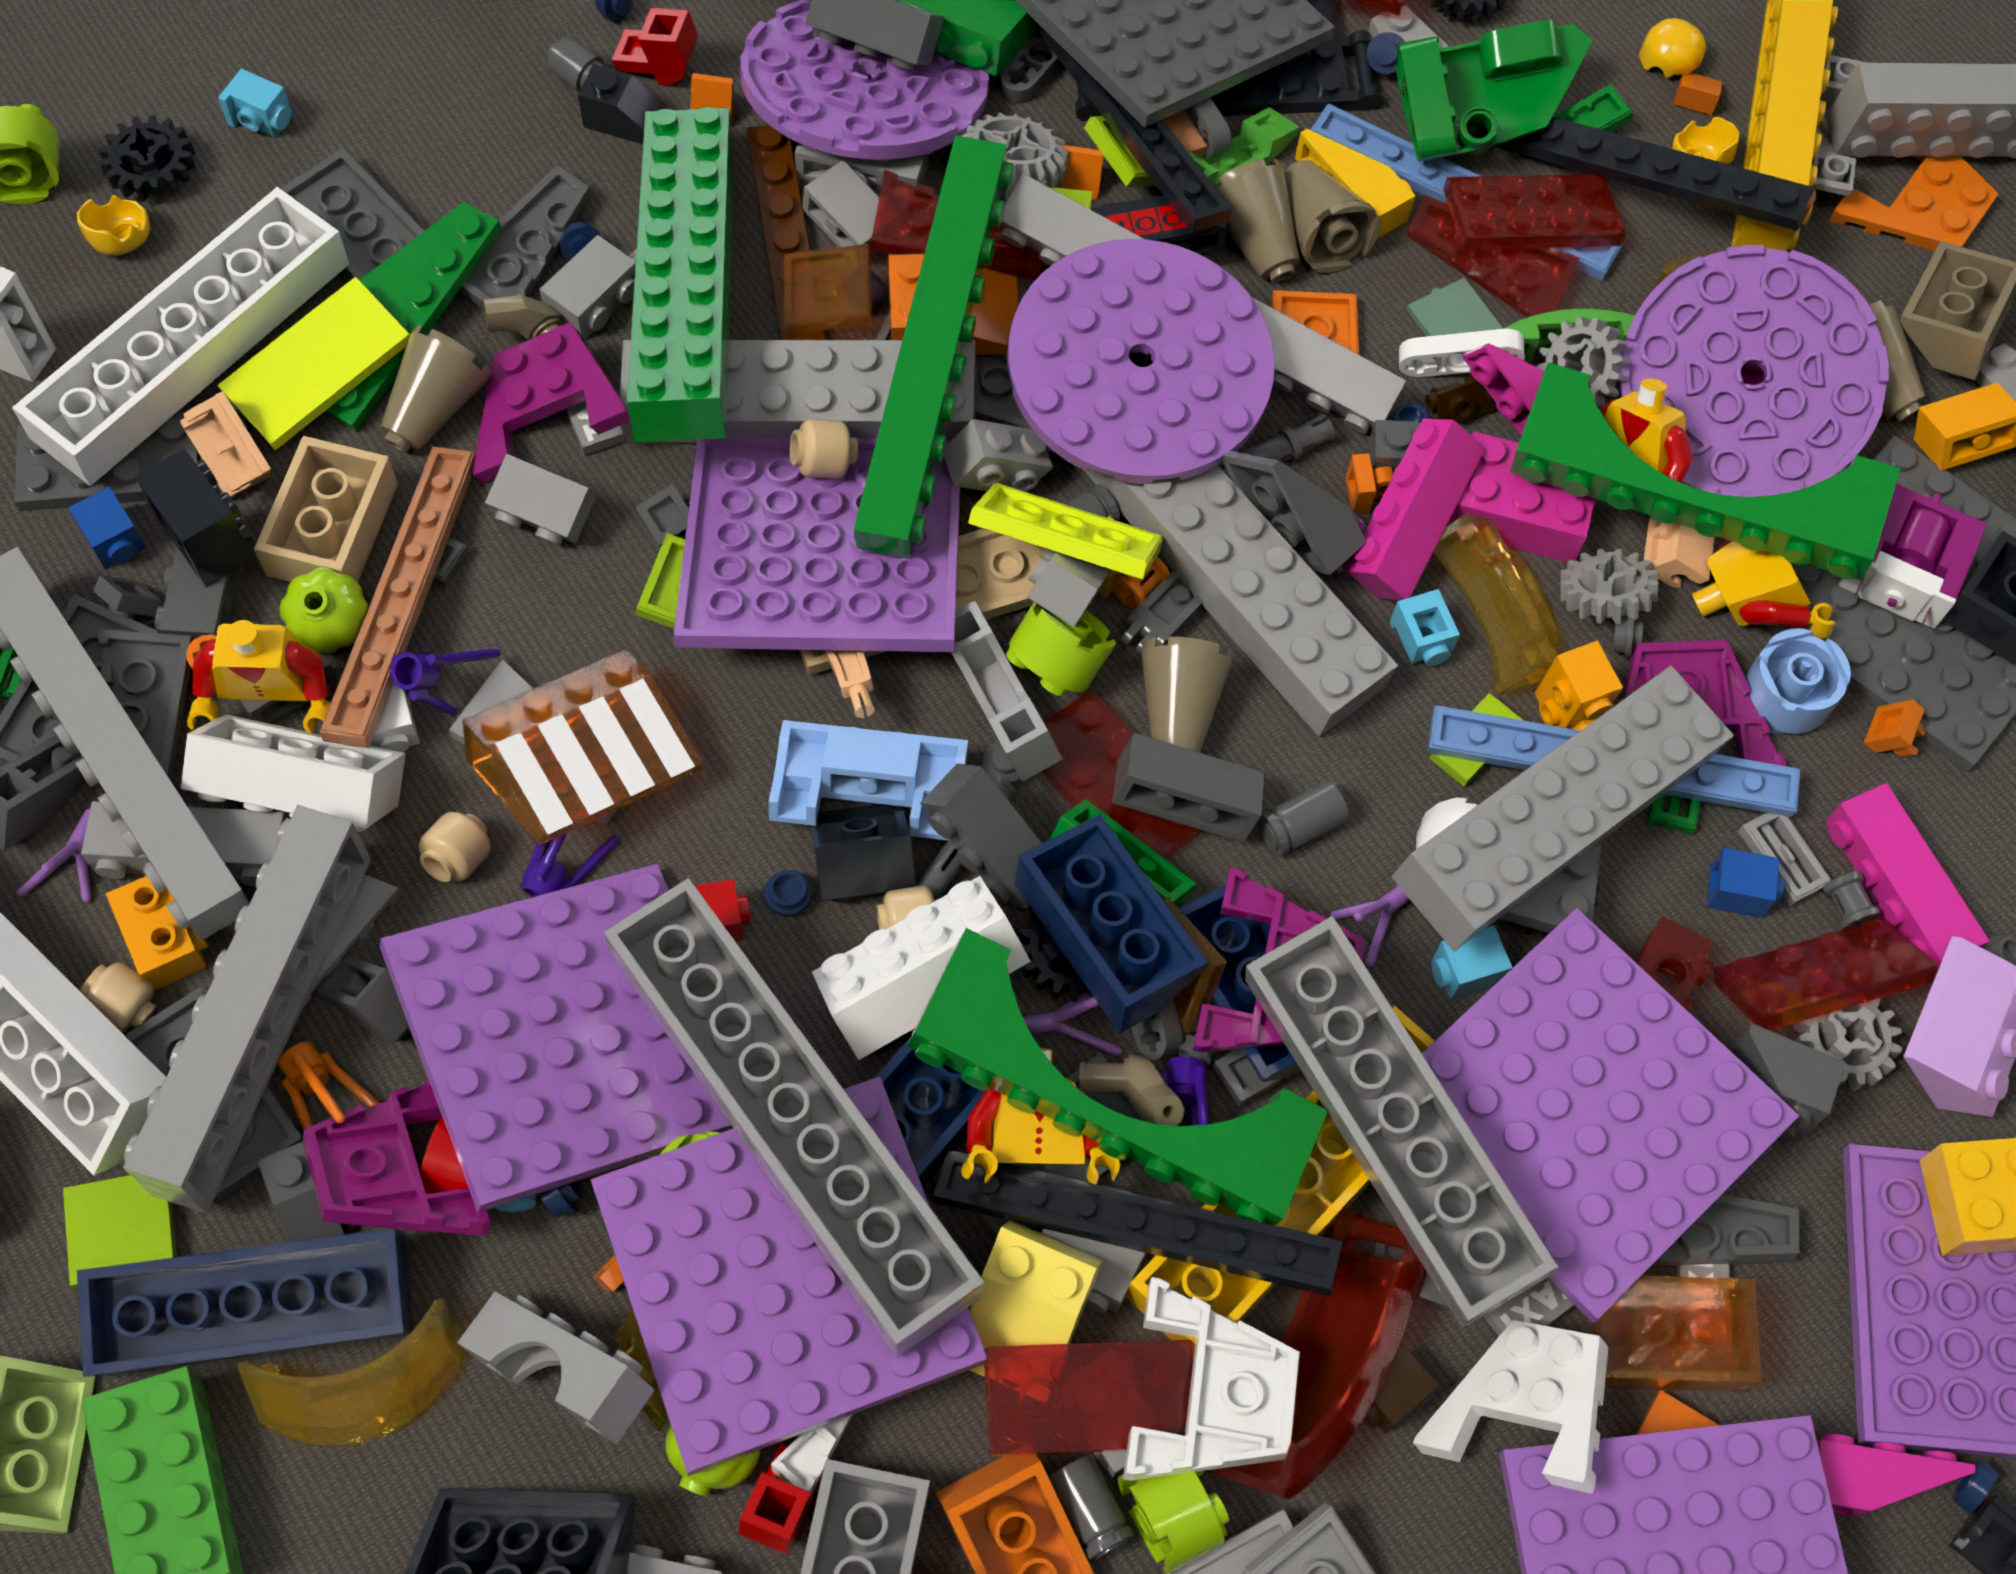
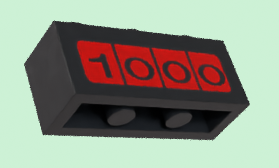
M1151 195L1140 200L1107 203L1100 207L1090 208L1095 213L1145 240L1177 245L1202 256L1224 253L1226 223L1192 233L1164 195Z

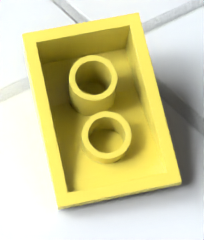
M1009 1220L999 1231L981 1276L984 1281L983 1297L972 1304L970 1308L971 1317L988 1360L986 1364L970 1369V1371L1046 1404L1103 1260Z

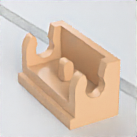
M223 391L183 414L185 418L180 420L181 426L201 458L214 474L218 482L217 484L223 493L227 492L233 498L271 477L270 466Z
M1650 516L1643 561L1650 560L1652 562L1651 570H1658V579L1671 587L1681 588L1682 578L1677 576V574L1685 575L1689 580L1701 584L1709 581L1710 568L1707 560L1713 553L1714 537L1703 536L1695 529L1676 523H1661Z

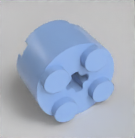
M1796 628L1776 634L1764 646L1745 675V678L1752 691L1749 694L1759 716H1764L1771 730L1770 733L1800 734L1812 731L1825 722L1841 701L1850 682L1851 669L1845 653L1835 642L1829 638L1824 641L1813 636L1814 631Z

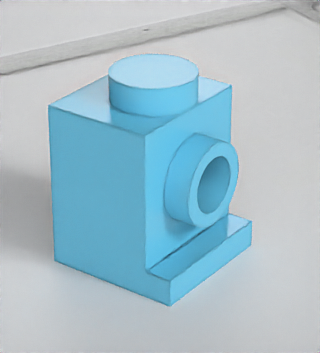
M242 68L218 97L228 125L235 128L240 122L245 128L253 132L261 131L274 138L279 131L284 130L288 126L293 115L284 87Z
M1439 589L1397 601L1389 622L1392 629L1397 630L1412 664L1424 660L1427 666H1434L1446 661L1451 656V652L1454 650L1460 636Z

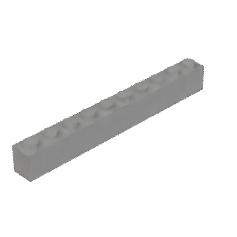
M1023 173L1004 206L1000 228L997 227V230L1002 232L1001 237L1006 242L1020 249H1023L1025 245L1040 252L1039 258L1050 266L1079 249L1097 243L1123 239H1143ZM1252 297L1266 321L1272 339L1275 364L1274 387L1290 393L1292 389L1307 397L1306 403L1314 409L1323 413H1329L1330 410L1345 417L1343 422L1348 427L1363 434H1366L1368 430L1372 432L1375 420L1386 419L1406 380Z
M16 547L0 556V647L3 651L13 648L18 655L10 660L25 685L34 681L39 688L38 691L31 695L46 719L54 714L59 719L61 724L53 729L67 752L69 753L77 748L83 759L75 762L90 788L99 783L105 791V794L99 796L98 800L111 821L115 822L120 818L123 819L128 829L121 832L120 835L134 857L137 858L142 854L146 855L151 865L145 867L143 871L157 893L160 894L167 889L174 901L167 904L166 907L180 929L184 930L191 926L199 940L202 941L236 921L240 910L245 905H249L247 898L19 548Z

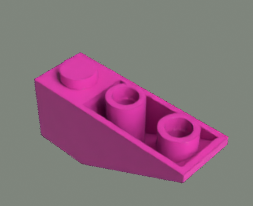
M1490 343L1466 352L1462 358L1470 367L1472 376L1485 387L1496 402L1499 412L1508 418L1518 433L1522 435L1544 371Z
M1826 1434L1822 1436V1440L1817 1441L1835 1516L1856 1518L1975 1473V1464L1957 1462V1456L1950 1452L1926 1451L1924 1456L1905 1453V1446L1900 1444L1880 1442L1874 1443L1873 1448L1854 1445V1438L1838 1434Z

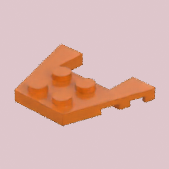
M1913 156L1922 163L1890 207L1853 188L1850 196L1845 195L1833 211L1829 221L1844 226L1846 221L1865 226L1864 232L1877 236L1882 231L1905 237L1903 243L1932 251L1936 250L1940 241L1963 247L1999 193L1961 156H1945L1941 158Z

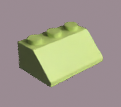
M0 1355V1531L67 1533L86 1431V1421L81 1399L92 1396L95 1377H83V1371Z

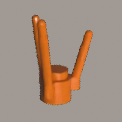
M310 1041L294 1045L279 1059L278 1065L286 1076L281 1084L291 1097L303 1131L313 1126L301 1091L305 1094L315 1092L337 1123L345 1121L344 1114L324 1086L329 1080L328 1073L333 1075L369 1107L380 1103L372 1094L340 1068L329 1052L320 1054Z

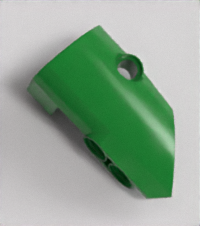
M1541 20L1493 30L1480 36L1479 41L1439 48V36L1399 43L1395 59L1396 72L1407 127L1417 161L1421 162L1461 153L1480 155L1487 152L1492 146L1547 128L1593 39L1573 23L1557 27L1554 20ZM1472 124H1481L1487 128L1489 134L1483 138H1474L1468 133L1466 128Z

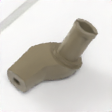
M523 295L483 300L488 332H518L529 340L563 325V317L556 310L541 301Z
M1129 1054V1058H1124V1063L1080 1062L1079 1083L1080 1089L1085 1093L1124 1092L1125 1097H1129L1130 1104L1142 1121L1173 1126L1181 1123L1184 1114L1182 1101L1170 1089L1149 1059Z

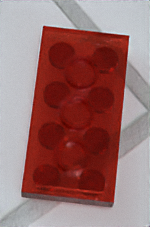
M1598 175L1447 177L1443 187L1463 250L1621 246L1626 235L1606 179Z
M1093 689L1044 722L1063 760L1042 772L1073 808L1087 799L1165 860L1204 831L1112 803L1117 760L1132 733Z
M1882 918L1869 920L1861 925L1845 930L1825 933L1814 939L1793 945H1784L1773 951L1749 958H1740L1732 963L1715 967L1714 984L1753 1024L1771 1031L1934 982L1937 974V964L1888 920Z
M1191 1340L990 1346L984 1349L986 1353L984 1371L989 1457L1127 1451L1129 1432L1132 1426L1185 1436L1193 1370Z

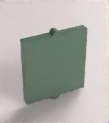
M1465 277L1441 289L1433 288L1431 294L1408 304L1406 311L1426 337L1504 329Z

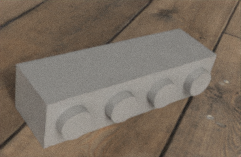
M92 801L81 851L83 858L96 874L105 878L121 879L125 877V874L147 876L143 869L151 865L146 855L142 854L135 858L120 835L121 832L128 829L123 819L120 818L112 822L101 803ZM188 807L234 879L239 880L245 885L256 887V879L260 868L265 862L271 861L278 846V831L282 823L287 819L284 812Z

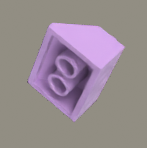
M1955 936L1951 937L1904 1054V1059L1938 1109L1993 1117L1999 1100H2002L2007 1094L2008 1076L2016 1059V965L1962 937Z

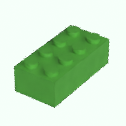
M184 1366L82 1398L114 1573L244 1574L203 1378L188 1366Z

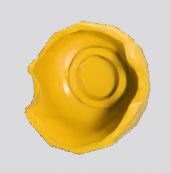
M1677 18L1665 19L1657 23L1647 33L1639 52V58L1645 70L1648 71L1652 67H1658L1663 71L1666 78L1674 74H1689L1700 67L1707 49L1706 41L1701 31L1691 23Z
M1720 117L1713 118L1704 127L1697 126L1694 120L1682 132L1674 136L1672 149L1731 164L1741 133L1733 123Z
M116 195L111 196L110 202L103 206L89 199L77 212V224L84 238L97 252L109 256L123 255L137 249L145 243L151 230L146 209L136 201L121 200Z

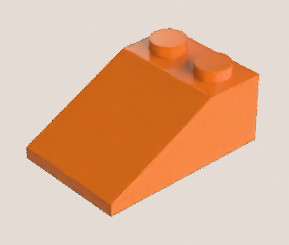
M924 254L888 255L891 340H903ZM983 268L981 277L986 279L983 300L981 304L974 303L971 316H976L973 336L976 355L1007 354L1010 329L1015 312L1019 306L1017 277Z
M1028 1443L935 1492L974 1574H1094L1040 1459Z

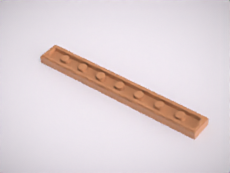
M432 447L321 727L320 735L323 742L369 748L394 683L391 676L392 657L406 652L472 479L475 452Z

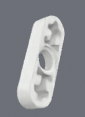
M1496 329L1411 338L1399 346V370L1410 377L1470 372V367L1462 358L1464 354L1455 353H1466L1487 343L1524 361V336L1517 330Z

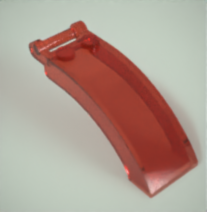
M1343 1210L1338 1215L1331 1239L1343 1241V1249L1332 1296L1303 1290L1290 1325L1281 1341L1299 1351L1291 1444L1289 1445L1285 1460L1205 1470V1472L1289 1500L1313 1482L1343 1449L1371 1407L1389 1372L1402 1340L1424 1266L1399 1227L1364 1219L1361 1213L1350 1210ZM1364 1239L1404 1250L1401 1260L1393 1261L1352 1250L1354 1242Z

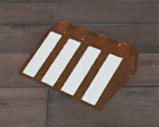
M627 649L462 719L466 761L539 845L703 770L702 760L654 679Z

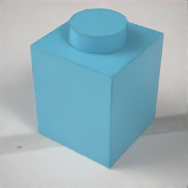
M1495 925L1485 928L1455 952L1445 940L1441 941L1431 962L1434 979L1439 987L1445 986L1450 1000L1492 988L1513 968Z

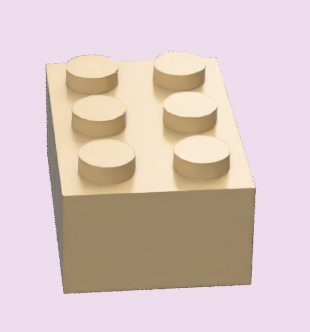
M303 436L254 548L265 575L291 582L298 575L307 574L315 568L327 567L337 573L350 575L359 581L398 486L389 456Z

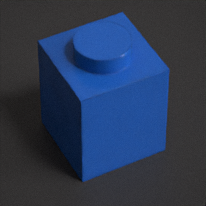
M110 487L68 507L105 570L115 564L129 561L136 553L146 549L133 523Z
M1723 847L1710 865L1706 907L1762 918L1774 903L1778 904L1783 895L1784 877L1778 876L1779 858Z

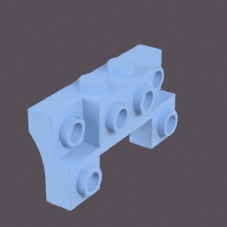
M783 720L776 767L769 797V821L816 826L822 797L912 807L910 836L949 840L940 836L931 827L928 821L931 816L920 802L957 763L967 764L968 740Z

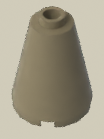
M1259 159L1240 165L1219 177L1222 185L1217 190L1232 208L1230 222L1226 223V232L1261 279H1271L1272 283H1279L1295 274L1294 268L1299 265L1300 257L1285 171L1278 159H1273L1274 165L1267 166L1264 159Z
M1311 160L1295 162L1286 169L1285 177L1296 238L1303 259L1312 269L1317 272L1333 273L1353 265L1350 259L1362 251L1365 256L1372 249L1380 233L1381 222L1374 208Z
M1887 298L1884 303L1880 300L1869 305L1876 316L1877 321L1875 323L1880 332L1883 345L1887 348L1889 362V382L1886 386L1881 415L1886 420L1897 418L1899 423L1918 413V409L1921 407L1920 402L1926 398L1895 305L1891 299Z
M417 325L410 334L380 425L381 430L386 433L383 440L403 453H407L409 449L419 451L488 382L492 375L490 367L485 363L482 370H480L472 363L477 355L468 348L434 329L426 336L423 334V326Z
M1168 637V644L1163 646H1155L1156 638L1148 639L1143 642L1141 655L1150 735L1157 740L1201 753L1232 666L1233 652L1228 649L1224 655L1220 654V644L1197 638Z

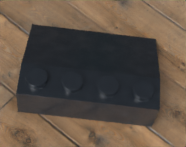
M439 1489L405 1574H627L636 1499L633 1494Z

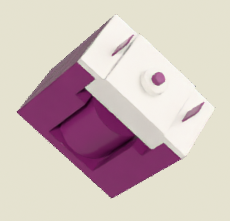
M1896 483L1873 562L1862 581L1853 578H1841L1838 586L1855 593L1854 598L1858 594V597L1911 621L1920 622V627L1924 624L1935 629L1955 604L1987 523L1940 503L1942 499L1940 494H1933L1932 499Z

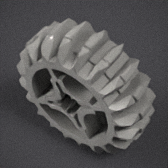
M999 112L997 117L986 114L983 115L982 120L975 119L973 126H967L964 135H961L968 138L1007 144V162L1014 163V171L1010 189H1002L1000 198H1005L1006 201L1022 173L1049 188H1060L1061 182L1064 180L1068 165V150L1063 147V145L1065 146V140L1058 137V131L1047 129L1045 122L1036 123L1032 121V117L1020 118L1016 113L1014 116H1005Z

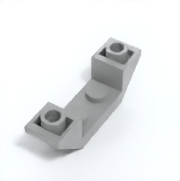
M1831 55L1824 66L1825 69H1830V76L1826 90L1820 96V100L1826 101V108L1821 124L1816 127V133L1822 134V139L1815 159L1812 158V166H1817V176L1813 187L1817 190L1850 196L1853 191L1856 158L1835 154L1826 115L1857 64L1867 62Z

